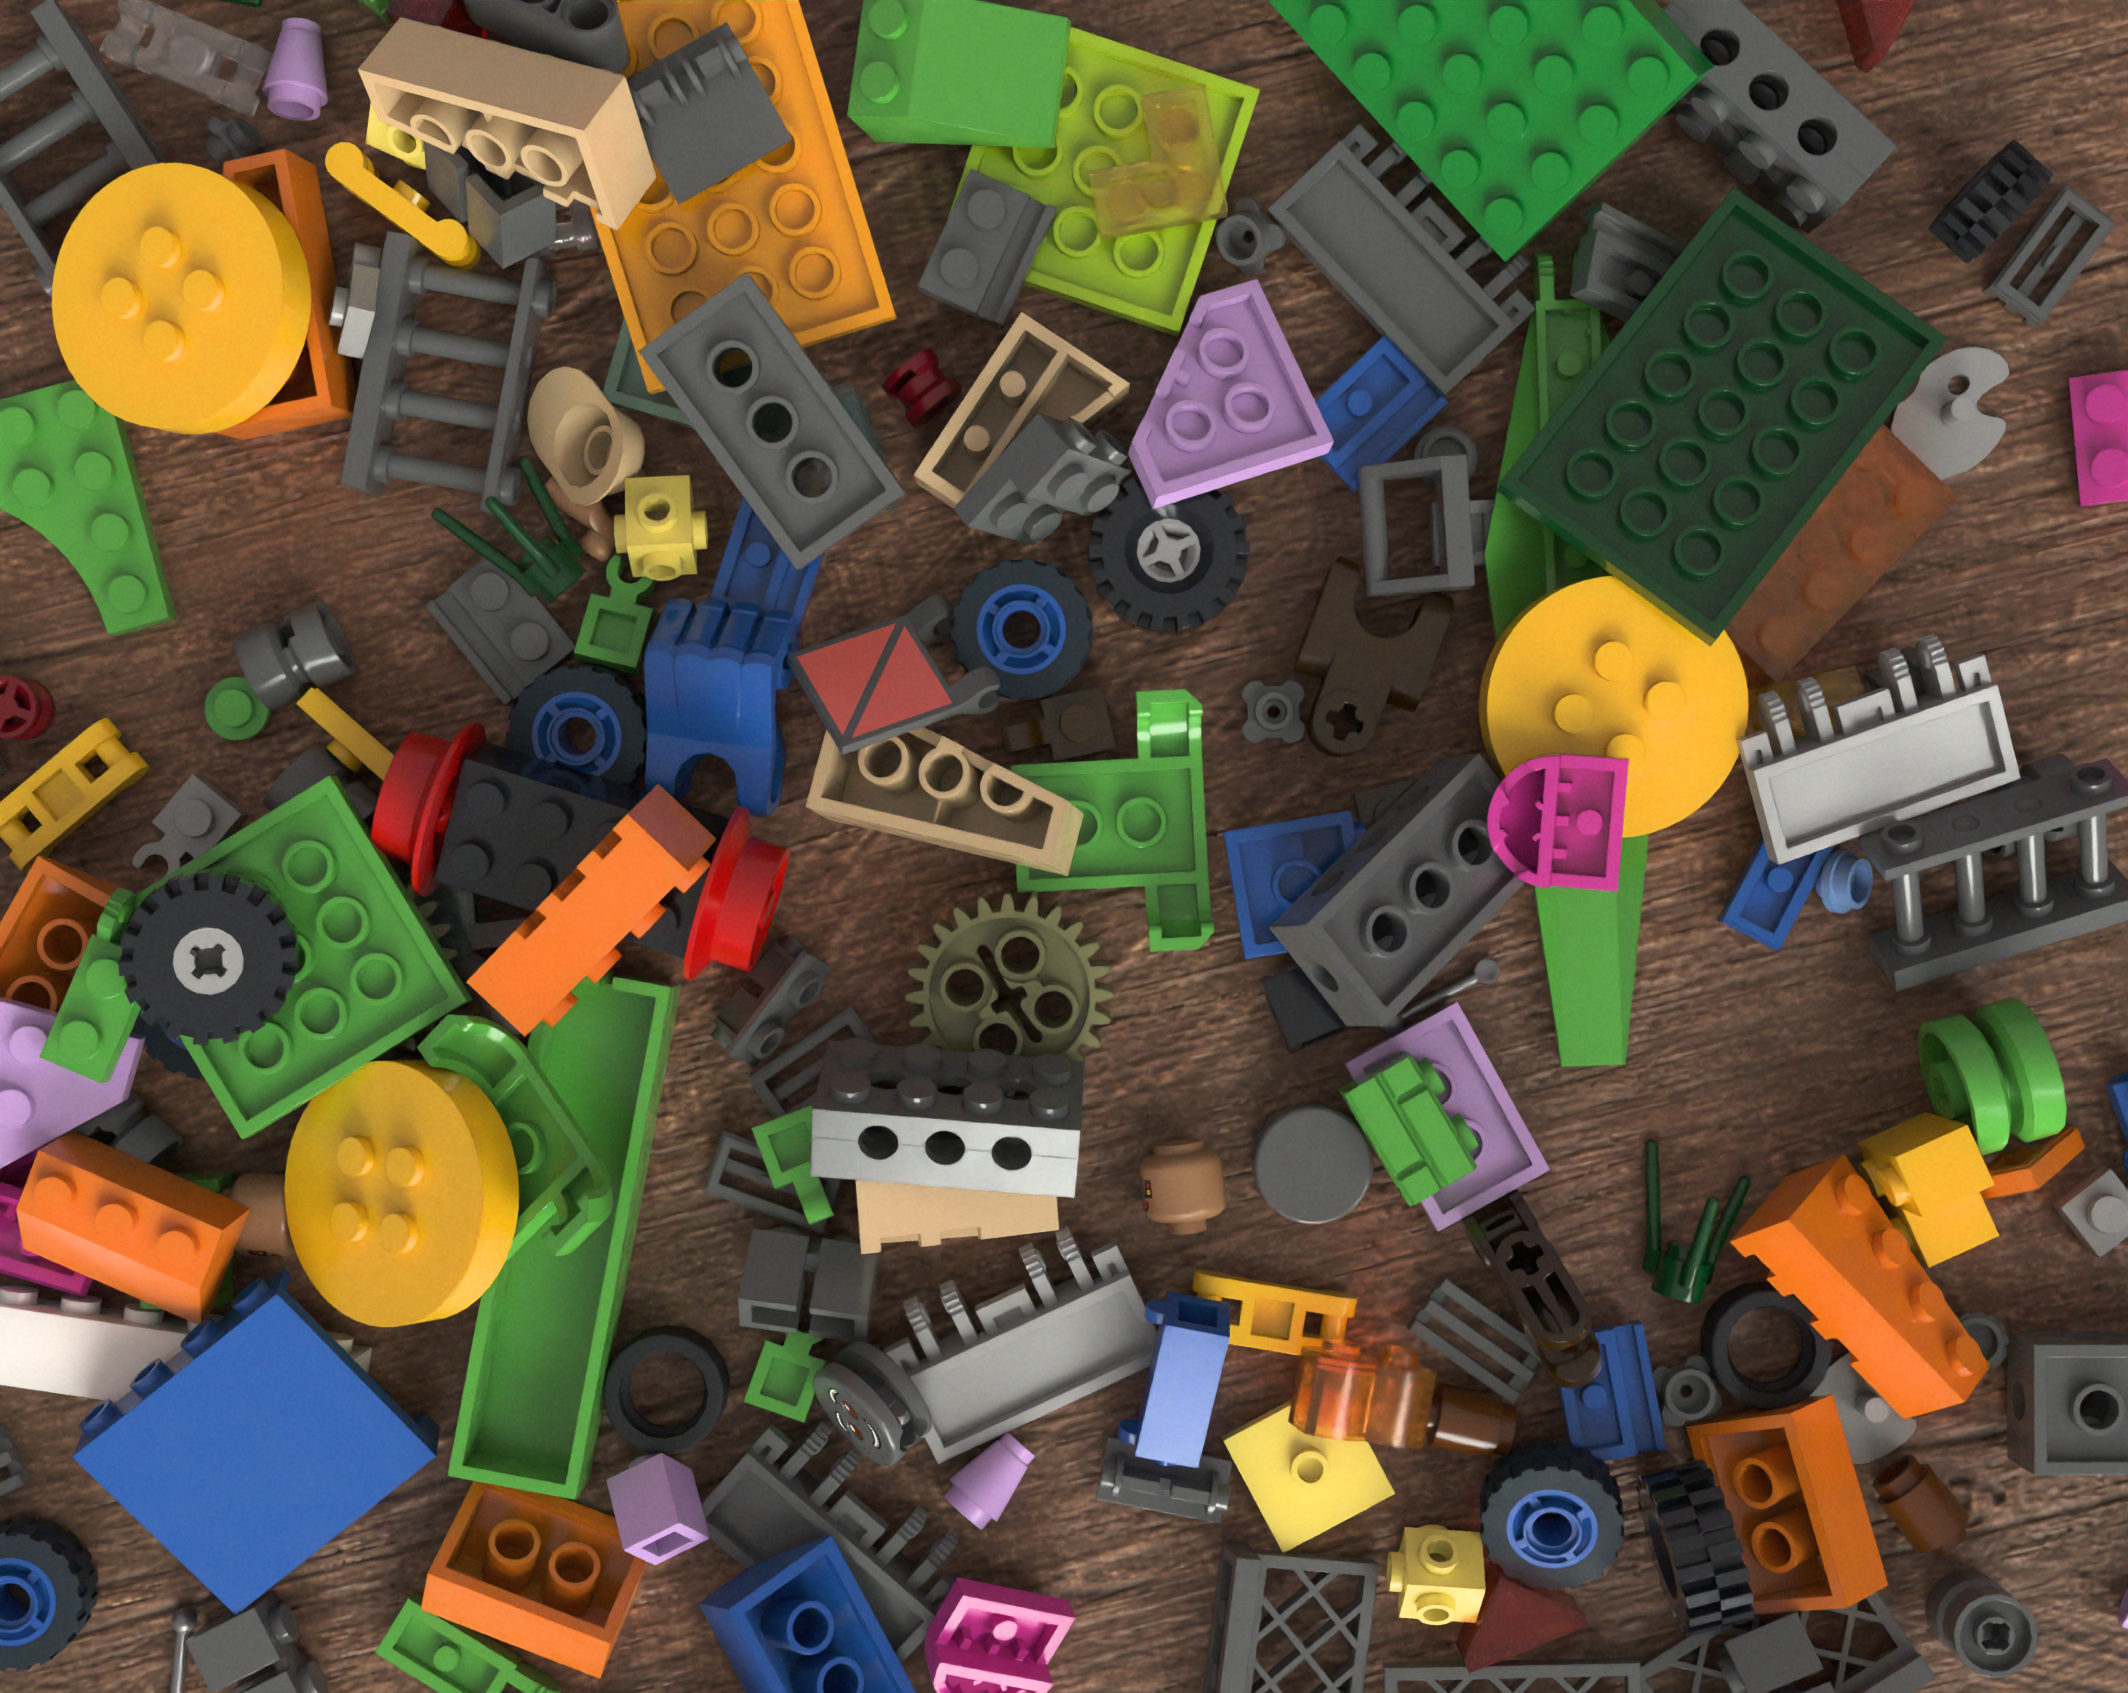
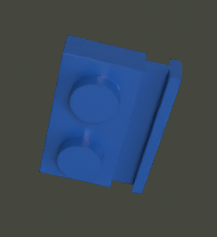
M1385 335L1315 401L1334 440L1329 453L1318 457L1333 473L1335 472L1345 482L1347 488L1353 494L1359 489L1358 467L1386 463L1448 404V401L1435 392L1428 384L1429 381Z
M743 496L710 599L715 598L727 602L729 613H731L735 603L748 602L761 607L763 620L766 612L770 610H782L792 613L796 632L799 635L825 553L803 569L797 571Z
M1636 1319L1626 1324L1604 1325L1591 1328L1600 1343L1603 1353V1366L1600 1373L1589 1384L1577 1388H1565L1557 1385L1567 1442H1569L1570 1446L1576 1448L1581 1446L1591 1451V1455L1598 1461L1600 1459L1608 1461L1638 1455V1452L1653 1449L1657 1451L1667 1450L1643 1323Z

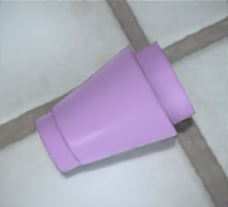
M288 18L282 22V30L279 34L262 88L263 94L268 98V109L282 118L296 121L317 119L320 116L321 107L328 102L321 39L322 29L311 20Z
M1009 1432L1004 1433L999 1440L992 1443L949 1479L953 1485L943 1497L970 1522L982 1530L991 1519L996 1522L999 1520L1026 1472L1028 1464L1035 1455Z

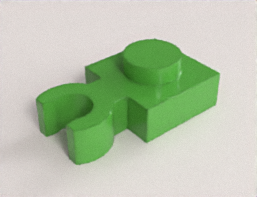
M614 555L606 568V578L611 589L610 596L608 598L591 593L574 655L579 661L639 675L655 619L653 608L641 606L640 602L647 599L654 592L657 580L641 577L635 583L623 582L620 578L624 570V562L622 556Z
M797 1329V1334L786 1333L787 1337L783 1346L765 1340L744 1402L805 1423L815 1395L813 1386L814 1375L826 1364V1361L809 1355L812 1346L821 1342L824 1338L809 1336V1333H804Z

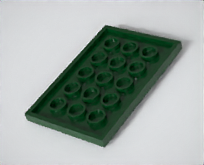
M1733 187L1501 480L1497 491L1711 647L1949 338Z

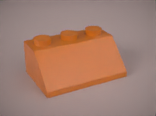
M37 856L0 922V996L59 1012L91 935L97 934V923L102 912L105 910L108 899L116 889L123 887L47 857Z
M74 1130L38 1150L16 1208L23 1249L197 1325L209 1317L251 1210L248 1206Z
M1833 1394L1808 1397L1796 1404L1777 1409L1763 1410L1754 1407L1686 1426L1695 1460L1701 1459L1707 1462L1708 1469L1711 1468L1715 1475L1716 1486H1720L1723 1492L1727 1511L1730 1510L1734 1521L1733 1528L1737 1539H1740L1743 1549V1562L1749 1572L1750 1581H1748V1584L1753 1592L1754 1603H1752L1754 1614L1848 1608L1888 1586Z
M473 1481L427 1573L421 1610L600 1679L624 1625L647 1561L623 1550L616 1518L562 1497Z

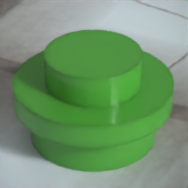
M230 677L221 680L213 686L205 701V716L209 726L215 733L229 740L243 741L257 736L266 727L271 714V710L260 701L248 680L243 677Z

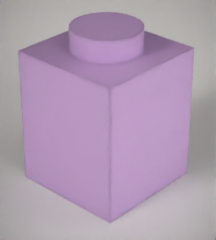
M663 1453L648 1454L636 1458L628 1465L627 1470L606 1480L624 1551L653 1565H657L710 1539L691 1468Z

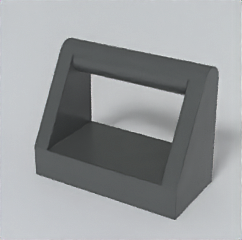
M1467 454L1436 456L1358 467L1366 597L1463 591L1475 585ZM1434 477L1440 575L1390 580L1384 480Z

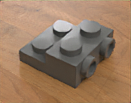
M1038 412L953 509L970 528L1035 545L1039 540L1048 537L1057 529L1062 520L1061 515L1066 510L1091 517L1095 512L1107 507L1116 498L1119 492V485L1132 472L1124 462L1129 456L1128 451L1114 436L1103 429L1093 433L1073 418L1068 417L1063 422Z

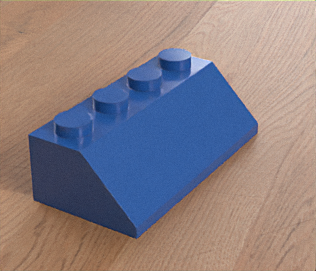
M826 1534L750 1566L698 1603L747 1693H916L832 1535Z

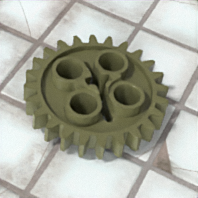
M1005 889L1002 905L993 907L985 892L979 893L978 912L973 914L962 903L957 902L953 909L956 920L954 926L938 917L934 920L933 929L940 939L939 943L923 938L918 943L917 950L929 962L910 963L908 974L914 979L924 982V984L907 988L905 1000L923 1005L922 1008L910 1015L909 1024L911 1027L929 1026V1030L921 1038L920 1044L940 1046L942 1050L973 1052L979 1049H993L1004 1055L1027 1057L1056 1054L1068 1060L1085 1061L1086 1065L1085 1055L1079 1046L1083 1044L1099 1048L1101 1045V1036L1091 1027V1024H1110L1111 1012L1096 1004V1002L1113 998L1112 985L1095 981L1110 972L1109 960H1090V957L1100 947L1098 936L1080 941L1078 936L1084 926V919L1078 916L1064 925L1060 922L1063 904L1060 901L1055 902L1046 913L1039 911L1038 892L1032 891L1024 907L1016 906L1011 889ZM1015 937H1026L1037 945L1039 952L1030 962L1015 963L1005 955L1003 951L1004 944ZM985 945L990 949L1008 987L1011 989L1023 987L1021 989L1020 1005L1031 1023L1042 1034L1040 1040L1034 1041L1031 1039L1024 1028V1023L1016 1006L1009 997L997 999L1000 985L999 979L989 964L978 953L977 948L979 946ZM970 969L982 978L984 985L977 993L962 995L955 992L950 986L949 976L955 971ZM1058 991L1069 998L1071 1006L1063 1015L1057 1017L1048 1016L1037 1008V999L1043 993ZM1002 1023L1009 1026L1015 1032L1016 1039L1007 1047L995 1048L985 1042L981 1033L988 1025ZM1016 1091L1007 1092L1008 1097H1014Z

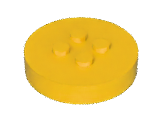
M158 163L132 170L107 184L90 199L72 223L63 241L57 258L52 284L53 324L61 354L69 371L85 393L100 407L127 422L181 434H205L230 428L257 413L273 399L290 377L305 344L311 314V286L307 262L301 244L285 216L270 200L252 187L203 167L184 163Z
M1605 576L1576 581L1558 587L1529 604L1512 620L1496 642L1483 673L1479 695V721L1488 757L1502 781L1519 764L1542 754L1571 753L1629 758L1622 837H1634L1653 833L1683 820L1699 809L1720 788L1731 772L1740 753L1736 739L1745 736L1749 707L1748 688L1740 657L1725 630L1710 647L1616 577Z
M425 1059L371 1061L341 1082L311 1099L297 1124L291 1140L284 1187L285 1209L291 1239L299 1261L312 1284L334 1308L355 1321L376 1327H399L443 1319L457 1314L473 1304L484 1294L498 1276L508 1256L516 1230L519 1211L517 1164L510 1137L498 1111L487 1095L469 1077L458 1074L450 1069L432 1067Z

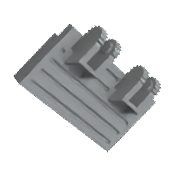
M1934 634L1917 639L1915 648L1926 694L1916 697L1911 675L1908 672V665L1900 650H1897L1895 647L1879 652L1878 662L1884 687L1833 704L1832 707L1839 733L1834 734L1827 705L1824 701L1825 697L1819 684H1817L1816 679H1813V677L1797 681L1795 684L1796 699L1806 732L1805 737L1797 740L1793 738L1789 719L1786 716V708L1778 693H1775L1773 690L1758 695L1757 705L1761 715L1760 719L1763 730L1737 738L1736 741L1769 860L1780 865L1884 828L1892 822L1903 821L2021 779L1998 684L1991 682L1985 655L1978 653L1953 662L1960 690L1956 691L1949 662L1946 659L1947 654L1941 641Z
M1066 1226L1055 1231L1058 1249L1063 1259L1067 1260L1075 1278L1055 1287L1046 1271L1047 1267L1040 1251L1034 1247L1032 1242L1019 1248L1022 1260L1043 1304L1035 1307L1024 1283L975 1306V1311L985 1329L981 1333L954 1280H949L939 1285L941 1301L947 1313L951 1314L958 1329V1332L948 1337L939 1339L931 1323L929 1313L918 1297L915 1296L903 1302L908 1320L927 1358L919 1360L908 1337L883 1348V1350L912 1380L929 1408L932 1427L925 1436V1439L938 1464L1150 1366L1158 1329L1154 1323L1149 1322L1144 1316L1146 1304L1115 1241L1091 1252V1256L1101 1277L1094 1280L1070 1228Z

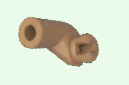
M552 476L545 487L556 508L589 528L586 534L579 540L580 547L601 562L609 560L615 548L614 518L601 500L588 506L571 502Z

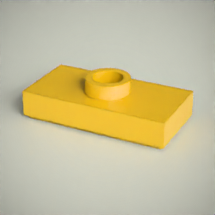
M311 687L296 704L334 738L326 748L354 773L365 765L384 782L394 755L318 688L314 690Z

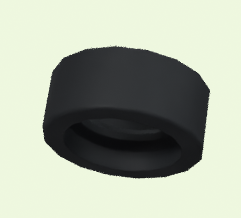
M1767 1281L1743 1283L1723 1293L1707 1311L1700 1331L1701 1356L1705 1357L1711 1370V1377L1740 1402L1763 1410L1777 1409L1796 1404L1808 1398L1824 1380L1832 1357L1830 1339L1825 1340L1810 1324L1813 1313L1794 1294L1783 1297ZM1773 1308L1785 1312L1795 1321L1801 1333L1802 1349L1797 1363L1786 1376L1776 1381L1757 1382L1745 1378L1735 1369L1729 1357L1728 1340L1733 1326L1744 1314L1754 1309Z
M664 1325L643 1331L619 1351L606 1372L603 1399L609 1421L624 1440L642 1451L669 1454L690 1449L709 1435L727 1405L730 1380L725 1359L711 1340L691 1328ZM664 1351L678 1353L691 1360L700 1371L705 1387L703 1402L696 1414L684 1423L673 1426L653 1424L643 1418L634 1407L629 1391L631 1376L638 1364L648 1356Z

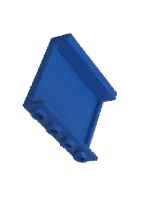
M285 1268L268 1282H265L260 1277L248 1284L232 1301L231 1306L234 1309L215 1323L211 1318H207L198 1324L181 1342L180 1347L183 1350L169 1361L164 1363L158 1358L149 1363L130 1383L129 1387L132 1390L115 1404L108 1398L93 1408L79 1425L83 1432L72 1456L76 1462L235 1615L244 1610L437 1455L440 1427L424 1411L412 1419L287 1292L291 1274Z

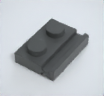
M971 169L919 281L918 291L971 316L980 317L991 322L994 326L1003 330L1054 220L1056 207L1049 204L1044 205L1031 199L1028 194Z
M1600 203L1587 209L1584 219L1590 222L1587 234L1581 236L1570 295L1627 323L1687 245L1605 203Z
M486 558L482 559L447 587L448 590L436 600H431L425 605L506 706H510L517 701V696L524 687L531 685L535 681L534 678L558 668L574 655L576 642L540 597L535 594L531 598L516 580Z

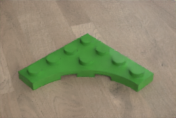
M75 379L1 399L0 509L19 518L40 532L70 561L88 586L100 610L108 634L119 636L178 620L124 420L100 407L85 393Z

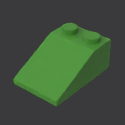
M863 0L847 116L874 142L1055 148L1071 21L1067 17L979 0Z

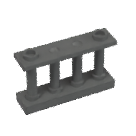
M47 0L30 11L43 31V34L36 38L38 45L0 69V102L54 67L60 72L67 68L78 87L70 92L73 99L0 145V204L39 263L32 268L33 274L42 288L52 298L54 270L60 249L44 225L123 174L147 165L169 162L76 18L55 0ZM90 121L93 125L101 122L113 140L105 145L107 153L29 202L10 172L86 122Z
M387 231L379 272L376 311L363 357L340 485L356 493L382 497L384 482L391 483L393 478L480 493L482 494L480 511L492 518H496L486 507L485 501L488 497L493 496L497 498L507 510L508 505L516 506L520 497L522 470L515 468L542 320L543 317L551 318L556 304V280L550 279L551 271L540 259L526 257L522 280L432 264L431 258L426 256L427 249L412 235ZM428 290L517 306L511 343L421 327L419 320L415 319L419 295H426ZM418 352L505 368L499 406L409 390L408 383L403 382L407 357L414 358ZM405 415L494 431L487 469L399 453L397 447L391 445L396 420L401 421Z
M2106 758L2096 762L2083 763L2064 772L1905 821L1892 822L1884 828L1859 836L1860 848L1885 881L1892 879L1896 927L1868 935L1870 956L1897 992L2128 920V880L2111 861H2108L2106 813L2128 806V780ZM2079 822L2081 869L2046 880L2044 832ZM2017 841L2019 888L1984 899L1981 852ZM1954 860L1958 907L1923 918L1919 871Z

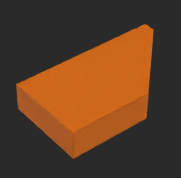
M2069 1126L2063 1128L2044 1145L2031 1148L2021 1145L1999 1154L1986 1165L1995 1185L1980 1191L1983 1200L2036 1190L2043 1186L2086 1148L2078 1127L2073 1128Z

